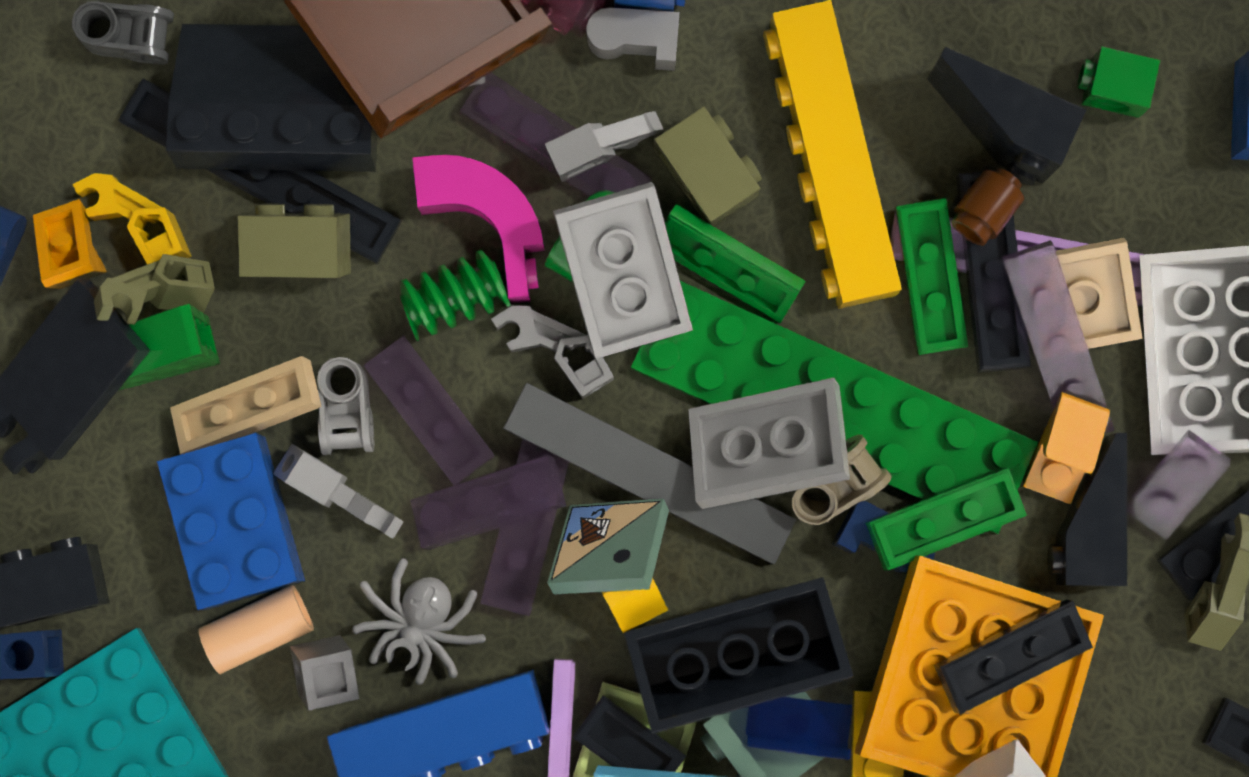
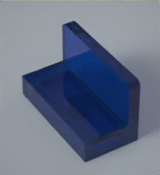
M787 696L747 707L743 743L746 747L850 760L852 749L848 747L852 705Z

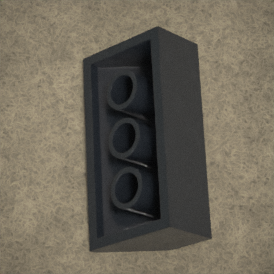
M824 577L624 632L652 734L854 677Z

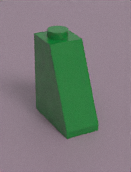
M186 304L136 321L135 324H128L151 351L119 390L219 365L220 361L209 317L191 304Z

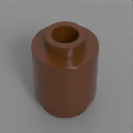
M997 168L995 172L983 170L954 209L956 216L951 221L954 229L964 238L979 246H984L989 239H996L1025 199L1020 191L1022 187L1021 182L1013 174L1001 168Z

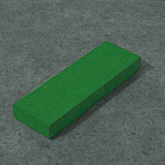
M946 198L895 206L917 354L922 355L968 347Z
M677 204L665 222L673 257L676 262L777 322H782L806 282L805 280Z
M1003 468L868 521L866 526L883 570L889 571L914 561L916 555L927 556L1025 517L1027 514L1010 469Z

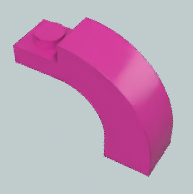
M453 155L413 157L417 207L421 215L466 212L488 222L496 230L502 241L510 303L530 302L529 289L539 288L536 259H526L525 253L545 251L538 219L525 195L505 175L474 159Z

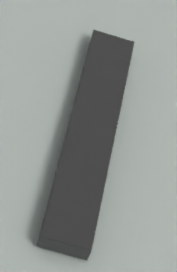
M528 383L524 385L503 427L504 430L643 500L664 499L670 514L775 565L797 520L757 499L702 509L695 501L692 466Z

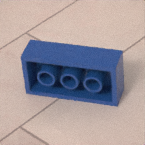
M533 669L339 730L327 736L339 777H442L441 775L446 773L445 766L459 762L462 771L492 762L491 759L495 758L493 751L508 746L512 755L542 746L541 743L544 742L542 736L549 733L551 725Z

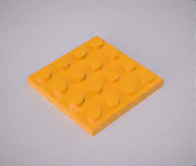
M916 555L908 569L854 753L929 777H954L973 761L1018 739L1046 777H1057L1104 615L1076 606L1093 648L962 714H957L951 707L934 665L1062 601Z

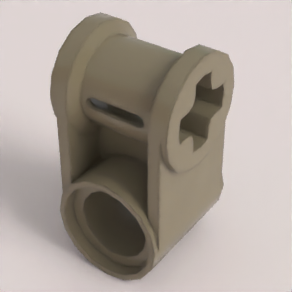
M856 435L846 440L850 473L849 480L794 490L792 508L795 515L802 522L810 525L826 523L856 503L873 497L890 482L892 476L889 471L883 468L880 469L866 450L867 441L863 435ZM810 488H819L824 490L829 497L822 501H814L809 499L804 492Z

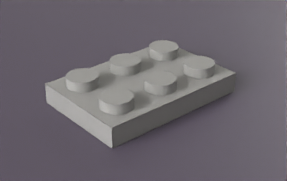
M652 182L553 211L595 359L693 330L656 189Z
M835 378L688 409L695 501L702 509L850 479L840 386Z

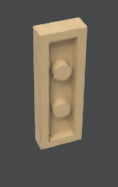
M299 356L172 406L170 410L180 454H185L253 434L322 406L311 360Z

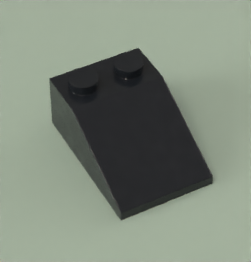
M947 47L942 51L927 78L997 164L1008 168L1011 174L1022 184L1034 185L1035 181L1043 184L1063 164L1086 112V109Z

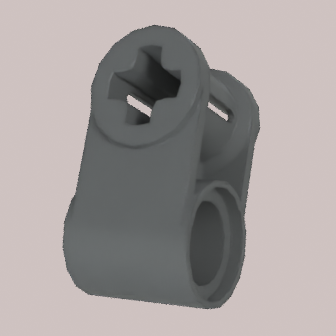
M88 1L80 5L74 12L72 29L85 48L93 54L127 58L142 63L167 64L169 54L165 51L168 24L173 23L174 13L166 8L146 4L125 5ZM99 20L110 21V28L105 36L94 39L88 36L89 29L94 22Z

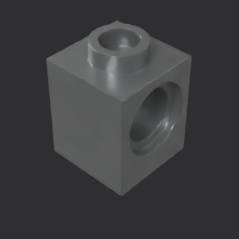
M340 635L290 646L298 695L308 711L359 699L352 651Z

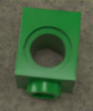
M1102 46L1092 57L1091 61L1085 59L1082 63L1077 81V89L1084 90L1081 105L1140 118L1151 106L1160 60Z

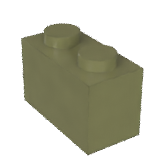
M704 106L654 139V150L701 219L715 226L758 197L761 188L757 183L762 180V177L752 160L747 155L740 158L729 143L734 137L723 118L719 114L711 117Z
M254 204L255 213L238 216L239 277L339 278L351 274L350 214H335L333 204L303 205V213H285V204Z

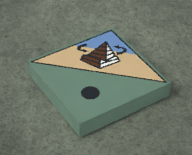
M650 499L570 505L547 582L552 593L571 594L650 589L669 513L665 500Z

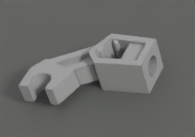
M647 112L606 126H602L601 123H587L545 143V146L561 181L564 182L606 163L616 155L614 150L620 148L631 149L638 146L640 141L648 137L654 136L655 138L662 135L664 129L656 112Z
M512 305L491 318L497 330L508 323H514L520 327L518 337L506 343L512 353L540 346L556 352L554 357L556 363L582 399L614 380V376L604 358L595 359L588 335L533 311L530 306ZM585 346V351L590 352L594 360L573 372L569 366L568 358L563 357L565 349L574 350L576 347Z
M291 444L273 473L283 482L328 508L333 502L392 539L403 524L401 519L344 484L348 479L346 476Z

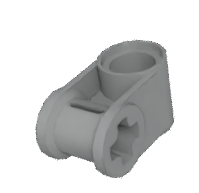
M337 357L330 359L322 365L317 378L318 393L322 406L319 408L318 434L321 453L323 456L331 455L333 450L363 448L365 452H373L375 446L374 426L366 371L360 364L348 358ZM340 368H351L356 378L355 386L348 394H336L331 386V377ZM357 429L355 433H336L337 430Z

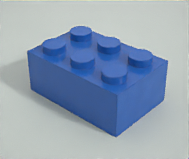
M254 433L157 461L197 610H209L305 582L277 477L273 474L275 470L266 437Z

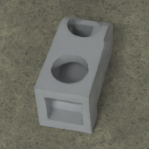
M602 8L593 13L588 20L586 27L588 46L597 57L606 60L616 59L623 54L656 56V70L675 71L680 12Z

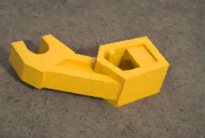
M94 173L72 184L76 193L81 197H85L91 192H98V202L94 206L85 209L87 216L93 221L120 218L122 216L129 219L127 228L147 265L159 261L163 254L185 258L192 257L174 214L165 207L159 206L119 183L118 179L113 175ZM157 221H161L166 232L148 240L149 234L144 231L146 223L155 224Z

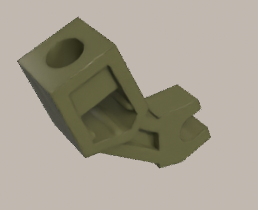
M163 254L159 261L114 278L108 277L100 286L94 299L97 320L108 321L113 308L116 307L125 313L126 323L135 324L143 303L150 301L156 308L165 310L191 304L204 313L215 290L210 263Z
M1241 513L1234 520L1236 527L1235 536L1225 534L1221 540V567L1216 582L1204 581L1184 614L1188 642L1219 651L1224 648L1244 621L1245 590L1249 581V516Z

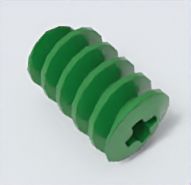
M482 250L476 252L475 268H472L463 257L458 258L456 275H453L444 264L438 266L437 282H434L425 271L419 273V289H415L406 278L400 280V299L416 341H419V325H423L432 336L437 334L438 318L440 317L450 328L456 327L457 311L459 310L469 321L475 320V304L477 303L488 314L494 313V297L496 296L507 307L511 306L494 260L491 261Z

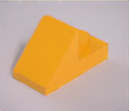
M80 199L33 215L40 276L45 288L61 289L73 285L77 279H90L107 273L103 262L92 244L89 218Z
M1061 392L1023 479V487L1071 504L1085 472L1093 473L1110 410Z

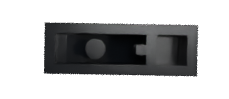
M1114 433L1106 436L1100 448L1093 473H1087L1056 535V544L1049 545L1047 557L1048 571L1050 575H1056V585L1127 586V433Z

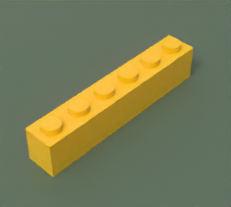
M828 0L775 12L772 14L770 29L763 32L764 42L769 60L778 58L782 77L775 78L776 92L780 106L790 107L793 124L786 126L787 137L792 154L801 153L805 172L798 174V182L804 203L812 201L817 219L809 222L814 248L816 251L824 249L828 268L821 270L827 299L836 298L838 309L897 296L902 287L832 1Z

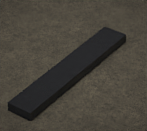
M143 78L118 121L166 148L170 93ZM205 169L266 204H285V213H303V205L333 204L335 214H350V250L377 265L402 223L397 217L313 171Z

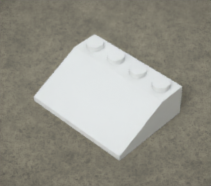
M1249 246L1139 255L1151 455L1249 452Z

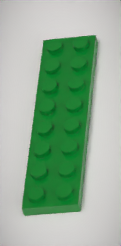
M682 281L680 283L693 330L641 345L631 366L632 370L709 405L835 378L840 386L846 440L856 435H863L867 441L866 450L879 468L887 469L892 476L887 485L921 501L1003 468L1010 469L1018 490L1039 443ZM1002 526L992 529L989 532L993 534H999Z

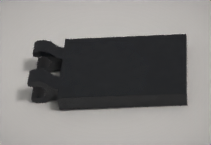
M77 279L0 376V437L5 438L15 428L17 421L28 433L25 439L10 447L1 459L13 475L18 474L23 466L29 473H35L44 464L46 457L49 460L63 459L151 351L115 308H113L108 321L97 320L94 299L99 289L90 279Z

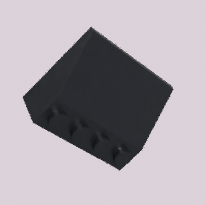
M182 24L168 102L166 152L177 169L376 172L377 133L301 26Z

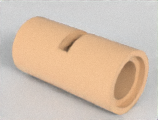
M290 585L198 629L204 651L218 674H222L314 631L309 613L294 585Z

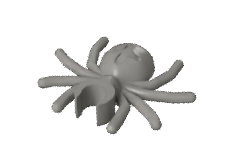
M400 559L392 576L391 604L396 611L389 608L374 593L367 581H362L360 588L367 599L386 617L393 620L362 622L352 627L354 634L370 630H391L382 634L369 656L371 664L378 662L388 642L395 639L386 649L387 663L392 661L394 652L398 647H406L411 653V661L405 669L407 671L417 665L421 656V650L423 658L415 678V683L422 685L427 677L432 661L430 648L445 665L451 678H456L458 675L454 662L437 641L462 645L480 644L486 641V637L483 634L463 636L439 632L453 629L470 612L477 597L475 590L469 591L463 606L447 622H444L450 612L452 599L447 586L437 578L424 577L416 580L408 587L403 596L402 603L400 602L401 578L408 565L406 559Z

